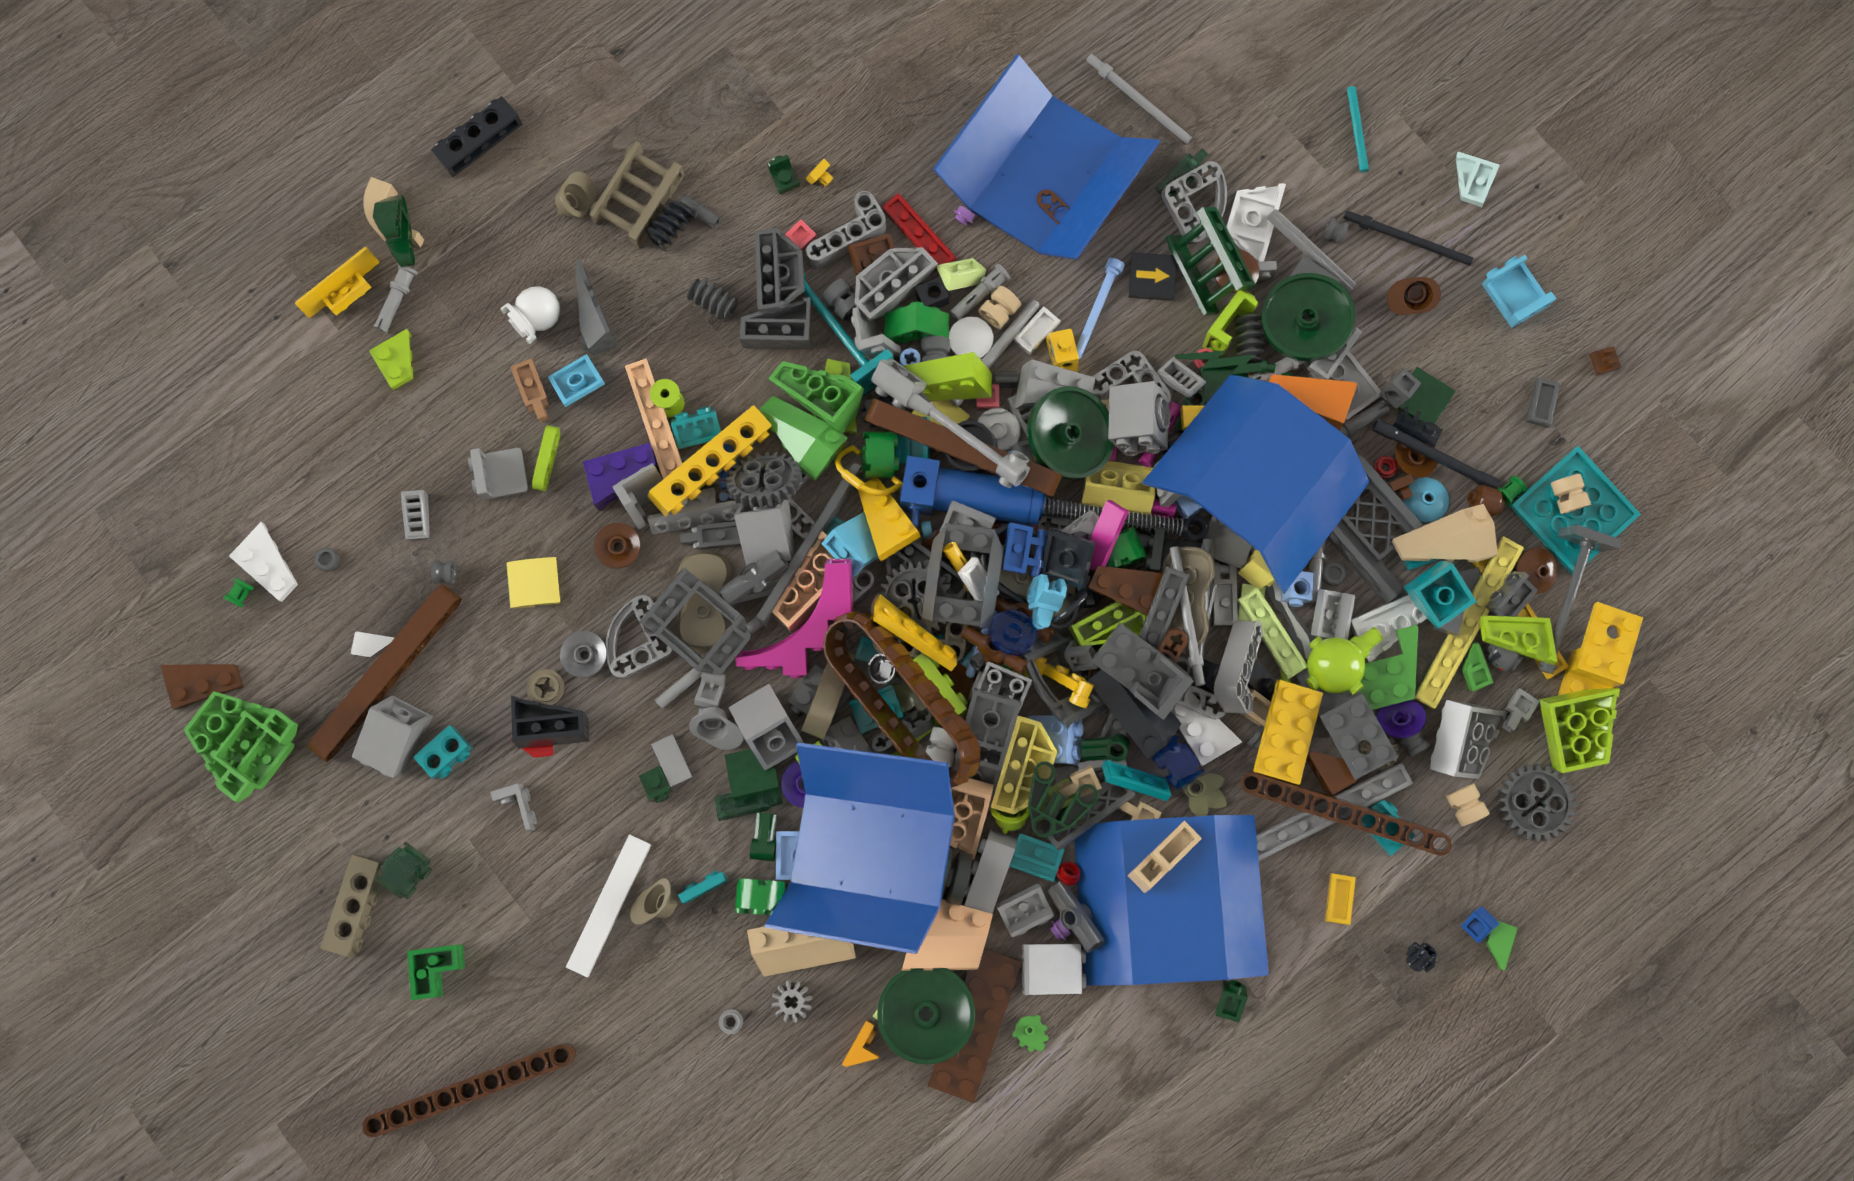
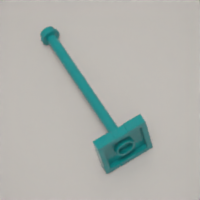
M804 274L805 291L803 293L806 297H810L813 306L862 366L852 373L850 377L852 381L863 387L862 397H864L877 387V385L872 383V376L880 360H894L893 355L886 349L869 361L856 348L854 341L805 281L806 275Z

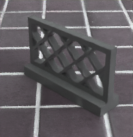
M1360 455L1359 460L1370 481L1364 490L1371 493L1372 503L1359 502V496L1353 503L1355 505V516L1349 517L1344 515L1341 521L1373 558L1379 562L1395 548L1393 544L1390 546V541L1397 538L1390 537L1391 525L1400 526L1406 534L1420 528L1423 524L1365 458ZM1359 506L1371 507V519L1359 518ZM1375 507L1385 509L1387 520L1375 519ZM1358 522L1370 523V535L1360 533ZM1375 523L1387 525L1386 536L1374 535ZM1374 539L1386 540L1385 551L1381 554L1373 547Z

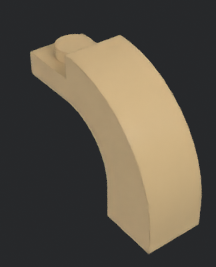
M371 177L364 194V211L370 225L386 242V238L378 229L373 219L374 204L387 197L397 196L398 192L392 184ZM412 229L413 245L421 248L424 239L418 231Z

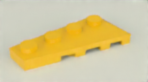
M872 478L864 484L877 490L886 489L879 478ZM858 490L880 561H883L921 537L916 527L891 494L873 495L863 490Z
M881 594L878 596L874 604L873 621L948 670L952 671L957 665V654L953 648L944 645Z

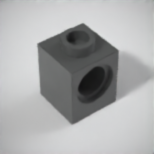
M1403 368L1389 380L1379 395L1397 409L1411 398L1421 382Z

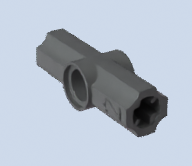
M776 549L759 562H752L740 571L739 576L720 588V593L723 599L733 606L753 592L755 594L763 590L772 578L788 568V563L782 553Z
M1062 881L1052 886L1048 890V895L1060 911L1062 925L1066 929H1072L1087 953L1099 948L1104 943V938L1091 920L1090 908L1085 904H1080L1068 885Z

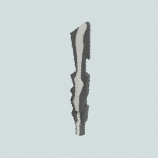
M1253 546L1250 548L1249 555L1255 550ZM1274 581L1270 587L1265 586L1267 595L1275 611L1283 614L1289 625L1285 629L1303 659L1307 661L1312 650L1309 644L1315 637L1311 635L1310 630L1292 610L1289 603L1281 602L1282 592L1276 581Z

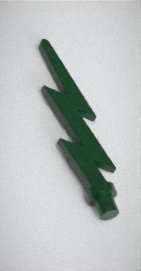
M1224 351L1175 355V359L1209 360L1201 369L1238 365L1231 375L1260 372V374H1265V372L1275 373L1276 364L1267 363V360H1262L1260 363L1247 364L1253 355L1219 358Z

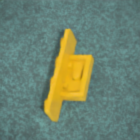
M364 247L298 299L295 304L308 318L314 316L326 305L337 316L372 288L363 276L379 264L378 259L367 247Z

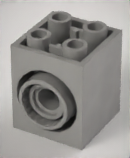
M1154 381L1110 387L1108 439L1126 456H1136L1142 452L1156 454L1160 450H1168L1169 398Z
M987 662L984 672L979 671L967 701L971 702L974 688L1022 701L1021 709L1032 680ZM987 713L984 716L986 720L994 723L998 722V717L994 713Z

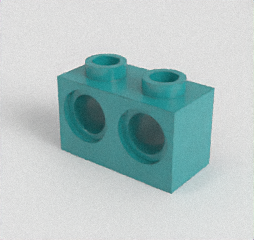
M449 725L413 758L431 778L438 780L439 778L447 777L452 772L451 768L457 762L462 763L470 756L469 752L473 747L456 727ZM457 740L459 747L455 752H451L450 744L452 741ZM439 756L440 765L437 768H433L431 765L432 759Z

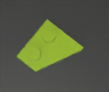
M408 329L369 350L393 390L413 379V368L411 367L412 351L410 350L411 333Z

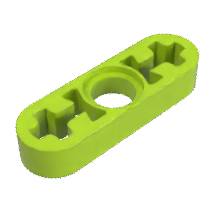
M547 425L545 428L532 480V488L535 490L546 491L548 488L560 439L559 427Z

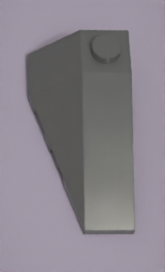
M579 259L576 260L580 330L583 335L579 339L584 350L589 349L592 356L618 345L586 270Z

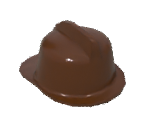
M1428 277L1399 280L1390 287L1387 293L1388 307L1398 315L1429 312L1440 301V286L1436 281Z

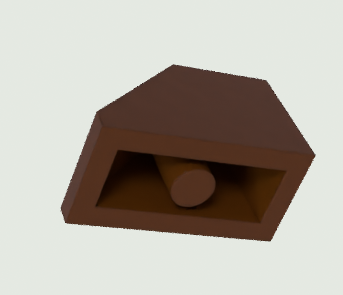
M1316 751L1308 752L1306 760L1327 795H1333L1357 781L1353 778L1343 759Z

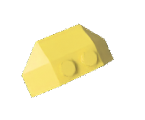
M1017 716L991 808L1015 814L1028 807L1035 766L1042 761L1054 764L1057 750L1041 722ZM1047 765L1040 766L1037 771L1038 776L1042 779L1049 778L1051 768Z

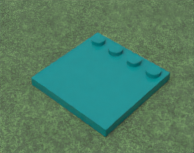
M1579 446L1574 447L1509 506L1571 575H1573L1581 547H1579V544L1558 538L1560 528L1580 525L1616 538L1641 515ZM1581 474L1585 485L1582 491L1587 492L1591 505L1561 514L1557 504L1559 497L1554 495L1551 483L1565 477ZM1591 550L1587 563L1600 551Z

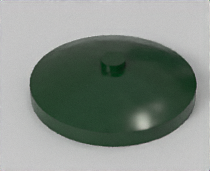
M1317 273L1296 274L1279 282L1267 295L1262 307V329L1271 346L1282 355L1298 361H1318L1335 354L1347 343L1355 324V306L1348 291L1336 280Z
M1074 386L1059 387L1043 395L1032 408L1027 426L1031 450L1043 467L1062 474L1061 478L1077 480L1091 476L1105 466L1113 452L1114 444L1108 439L1109 411L1102 401L1091 392Z
M911 968L910 971H900L885 986L878 1003L877 1019L881 1035L894 1053L909 1062L929 1065L950 1059L965 1046L973 1031L975 1006L968 987L952 971L946 968H933V970Z

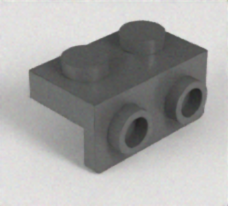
M1514 571L1505 578L1503 586L1490 596V601L1485 607L1495 616L1516 617L1538 590L1527 580L1529 575L1526 572Z

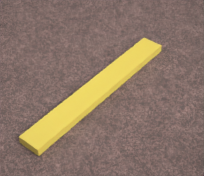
M1504 536L1501 537L1497 544V557L1489 559L1471 592L1477 602L1464 611L1459 635L1456 637L1447 635L1415 693V700L1433 710L1436 709L1480 629L1479 619L1482 616H1487L1489 613L1485 606L1490 601V596L1505 583L1504 580L1514 568L1524 549L1523 546Z

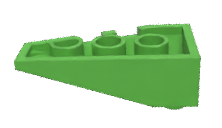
M782 361L768 378L811 413L833 426L842 434L857 417L864 389L844 375L836 376L828 374L827 371H815L808 369L806 366Z
M772 396L759 409L761 414L772 425L771 431L776 433L782 441L781 445L783 448L788 450L794 458L793 461H797L800 469L815 481L835 461L836 455L845 448L848 438L833 426L775 396Z

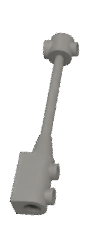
M893 359L880 360L872 376V383L877 385L875 389L877 394L883 397H887L888 394L894 398L892 404L899 409L904 410L907 407L931 416L998 465L996 473L1001 476L999 482L1003 486L1011 488L1014 485L1017 487L1024 481L1030 470L1027 466L1029 459L1024 454L1012 451L1011 454L1009 453L1002 457L937 410L933 403L922 393L927 383Z

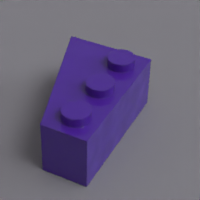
M650 443L583 461L593 503L599 511L614 499L619 498L612 486L621 480L628 478L641 468L652 463L657 471H660Z

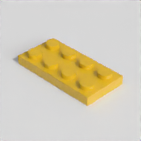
M1276 680L1253 772L1300 785L1323 696L1322 692L1283 680Z

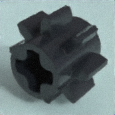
M1414 942L1408 948L1406 960L1414 971L1421 972L1424 969L1428 973L1435 967L1437 953L1430 944L1422 943L1419 945L1417 942Z

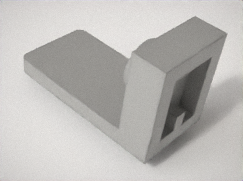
M517 783L490 792L492 800L494 802H501V805L515 802V797H517L526 831L531 832L535 830L534 824H537V819L534 811H530L528 802L531 801V797L527 787L524 788L522 784Z

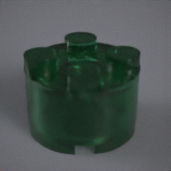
M408 842L403 843L405 848H396L381 867L384 872L381 877L377 874L375 881L399 899L404 897L408 900L416 891V884L420 879L425 880L431 873L432 868L429 867L431 859Z

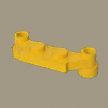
M1045 657L1034 660L1041 676L1045 674L1073 690L1074 692H1072L1069 701L1082 708H1087L1093 684L1085 681L1086 678L1078 674H1069L1070 669L1057 664L1054 667L1046 663L1047 658ZM1025 669L1023 675L1029 677L1027 670Z

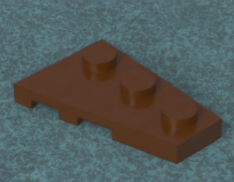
M1096 566L1087 589L1147 616L1163 573Z

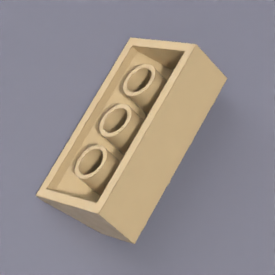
M764 927L747 930L751 955L764 977L856 958L853 943Z

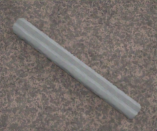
M1274 209L1268 215L1267 219L1309 259L1342 280L1340 284L1348 292L1355 287L1356 282L1281 212Z

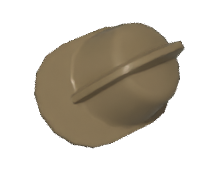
M580 171L573 172L568 176L555 196L558 215L563 214L567 217L579 218L587 214L597 197V189L591 177Z
M662 878L636 898L631 908V920L636 925H642L653 918H668L672 915L676 906L681 903L677 892L671 888L669 880Z

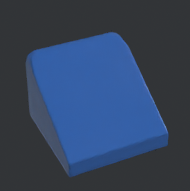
M1480 907L1466 919L1461 927L1479 944L1497 928L1499 922L1484 907Z

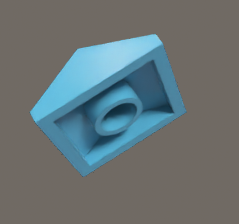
M587 354L548 376L565 407L605 384Z

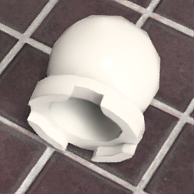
M540 286L529 287L523 290L516 298L515 306L506 303L500 308L503 314L508 312L507 315L510 318L508 321L521 337L524 338L527 335L526 341L528 344L537 339L535 331H545L551 328L558 321L560 315V303L556 295L549 289Z

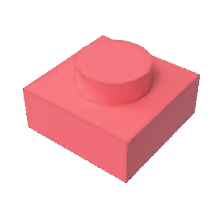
M802 220L798 221L785 234L802 251L817 238V234Z
M992 384L991 398L976 399V409L999 408V384Z

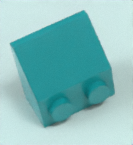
M1442 560L1404 586L1414 605L1438 629L1477 602L1454 564Z

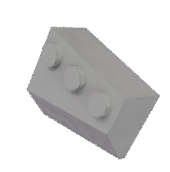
M1446 700L1445 706L1442 709L1440 728L1436 733L1437 740L1434 752L1431 755L1430 769L1454 777L1480 779L1490 755L1489 744L1493 738L1497 739L1500 732L1496 729L1500 719L1506 718L1508 712L1471 703Z

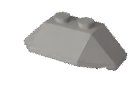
M923 247L916 249H889L856 276L854 304L856 307H859L860 311L869 321L885 316V313L893 310L914 293L915 287L924 283L938 263Z

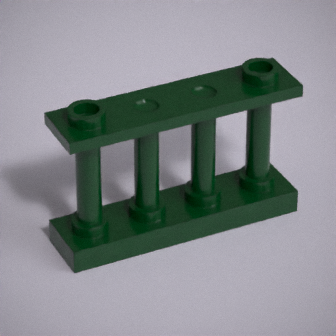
M1202 207L1197 211L1200 218L1198 225L1183 237L1182 235H1168L1165 239L1170 252L1174 255L1197 301L1199 310L1203 315H1217L1220 311L1216 302L1234 289L1236 291L1250 290L1256 284L1217 208ZM1206 230L1210 242L1192 256L1187 244ZM1216 250L1220 262L1201 275L1196 264ZM1225 269L1230 281L1211 295L1206 283Z

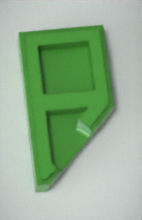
M1477 642L1472 644L1462 667L1468 689L1472 692L1494 683L1480 643Z
M1498 921L1499 925L1487 936L1485 943L1495 958L1498 968L1505 971L1517 927Z

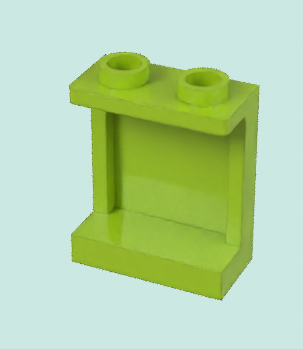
M1238 291L1208 330L1202 347L1212 351H1224L1219 356V358H1222L1232 339L1231 336L1225 333V330L1238 314L1241 316L1254 314L1258 305L1256 298L1249 292Z

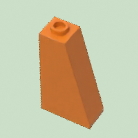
M1274 374L1271 375L1268 381L1282 386L1337 430H1340L1344 424L1358 384L1349 381Z

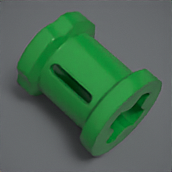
M1513 475L1505 486L1497 489L1502 493L1505 500L1504 504L1510 506L1513 503V499L1520 493L1523 494L1527 491V486L1519 477Z
M235 577L234 585L228 595L225 594L223 598L242 608L244 606L243 601L249 591L254 590V587Z

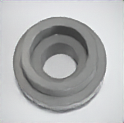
M726 1010L719 1018V1027L726 1034H735L743 1026V1017L737 1010ZM729 1017L735 1019L736 1023L734 1026L727 1024Z

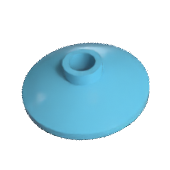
M1425 477L1414 480L1415 482L1409 486L1413 496L1404 500L1403 503L1420 522L1430 523L1439 520L1449 507L1447 490L1440 482L1432 478ZM1425 495H1430L1432 501H1426Z

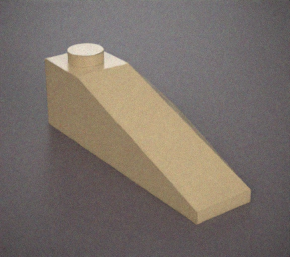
M1484 504L1462 509L1392 540L1402 561L1445 559L1446 562H1454L1455 559L1467 560V562H1479L1497 557L1498 555L1494 522Z

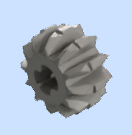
M789 980L786 982L787 991L782 985H779L777 988L782 995L778 993L772 994V997L779 999V1002H774L771 1006L773 1008L780 1006L781 1009L775 1015L778 1017L784 1012V1022L788 1021L790 1015H792L793 1022H797V1013L804 1019L807 1015L802 1008L806 1010L812 1009V1006L805 1004V1001H810L813 997L811 995L804 997L803 995L809 988L806 986L799 991L801 985L799 981L796 982L794 989H792V983ZM788 995L791 998L797 997L798 1001L795 1003H798V1006L796 1008L793 1005L787 1006L786 1002L789 1000L786 998Z

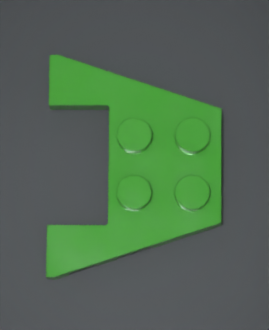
M1417 625L1396 630L1402 652L1401 655L1365 664L1364 676L1360 681L1364 687L1360 690V693H1363L1372 710L1415 699L1418 644Z

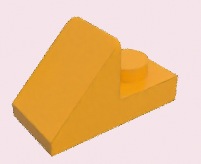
M866 1020L844 1059L843 1066L848 1067L880 1057V1055L864 1047L865 1042L870 1045L876 1034V1031L873 1030L874 1023Z

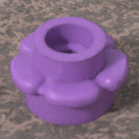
M959 206L957 211L954 210L957 221L964 225H967L968 222L973 223L972 219L975 214L962 206Z
M1060 919L1055 922L1052 921L1054 926L1050 930L1057 940L1062 938L1066 941V938L1071 935L1070 930L1062 925Z

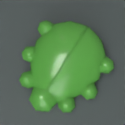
M1039 1015L1021 1018L1012 1034L1020 1040V1047L1028 1046L1029 1052H1033L1034 1048L1037 1051H1043L1045 1048L1044 1042L1049 1039L1048 1035H1044L1047 1026L1042 1025Z

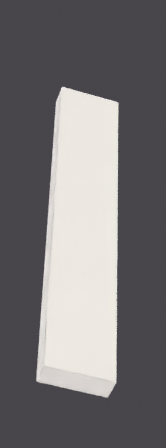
M629 834L566 968L585 977L590 976L652 844Z

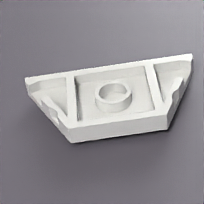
M1284 183L1269 188L1263 186L1256 187L1254 190H1238L1235 195L1226 227L1235 245L1253 255L1257 262H1262L1265 259L1274 225L1267 217L1274 209L1279 210L1286 186Z

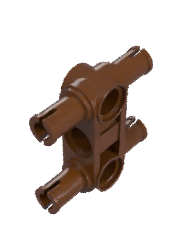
M997 595L995 611L1004 617L986 635L974 629L971 625H967L961 634V638L978 647L977 650L983 655L984 661L995 665L1005 664L1021 675L1029 662L1011 652L1019 640L1026 633H1032L1045 643H1048L1054 634V630L1049 627L1036 630L1031 625L1033 610L1028 609L1029 605L1025 603L1010 604Z

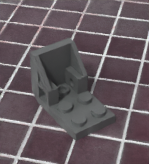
M1121 623L1118 624L1091 660L1092 663L1128 688L1134 696L1163 720L1193 683V679L1185 670Z

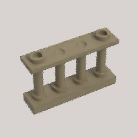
M635 141L634 145L627 149L625 159L598 202L592 204L589 215L596 225L604 218L628 231L631 244L640 248L647 236V228H652V222L658 219L657 216L665 208L685 173L682 165L676 162L672 164L671 168H665L643 156L640 143ZM636 163H639L663 176V180L659 186L655 187L630 172ZM627 181L651 194L652 198L648 204L643 205L620 193L619 190L624 182ZM613 199L640 213L637 222L630 223L608 211L607 209Z

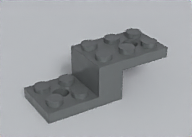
M1306 669L1296 674L1301 686L1311 689L1306 682V679L1310 677L1308 670ZM1319 688L1315 690L1323 693L1318 716L1355 780L1399 758L1363 693L1361 694L1359 691L1352 695L1348 691L1341 694H1332ZM1367 740L1370 742L1372 748L1368 754H1361L1358 751L1357 746L1360 741Z
M974 688L965 722L969 725L974 736L977 737L981 749V763L976 773L981 776L982 782L994 785L989 803L991 808L1022 701ZM987 713H994L998 717V722L988 724L984 716ZM958 748L952 768V771L956 770V772L958 771L960 763Z

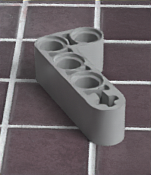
M861 191L856 194L854 200L855 211L858 215L856 219L816 239L807 246V259L812 267H824L848 254L847 246L884 234L886 218L870 192ZM862 202L870 203L868 207L860 206ZM874 220L881 222L878 226H873L870 223ZM853 231H860L862 233L857 237L851 235ZM835 241H839L842 243V245L839 247L831 246V244Z
M1235 621L1233 623L1214 684L1215 697L1225 713L1250 714L1252 711L1253 697L1247 685L1262 638L1263 629L1260 621Z

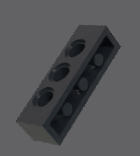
M501 96L498 99L492 100L481 112L472 115L470 120L464 125L456 127L448 137L439 140L431 151L453 178L523 124L518 114ZM492 120H497L496 123L490 124ZM475 133H480L477 137L472 138ZM462 146L460 150L454 151L456 147Z

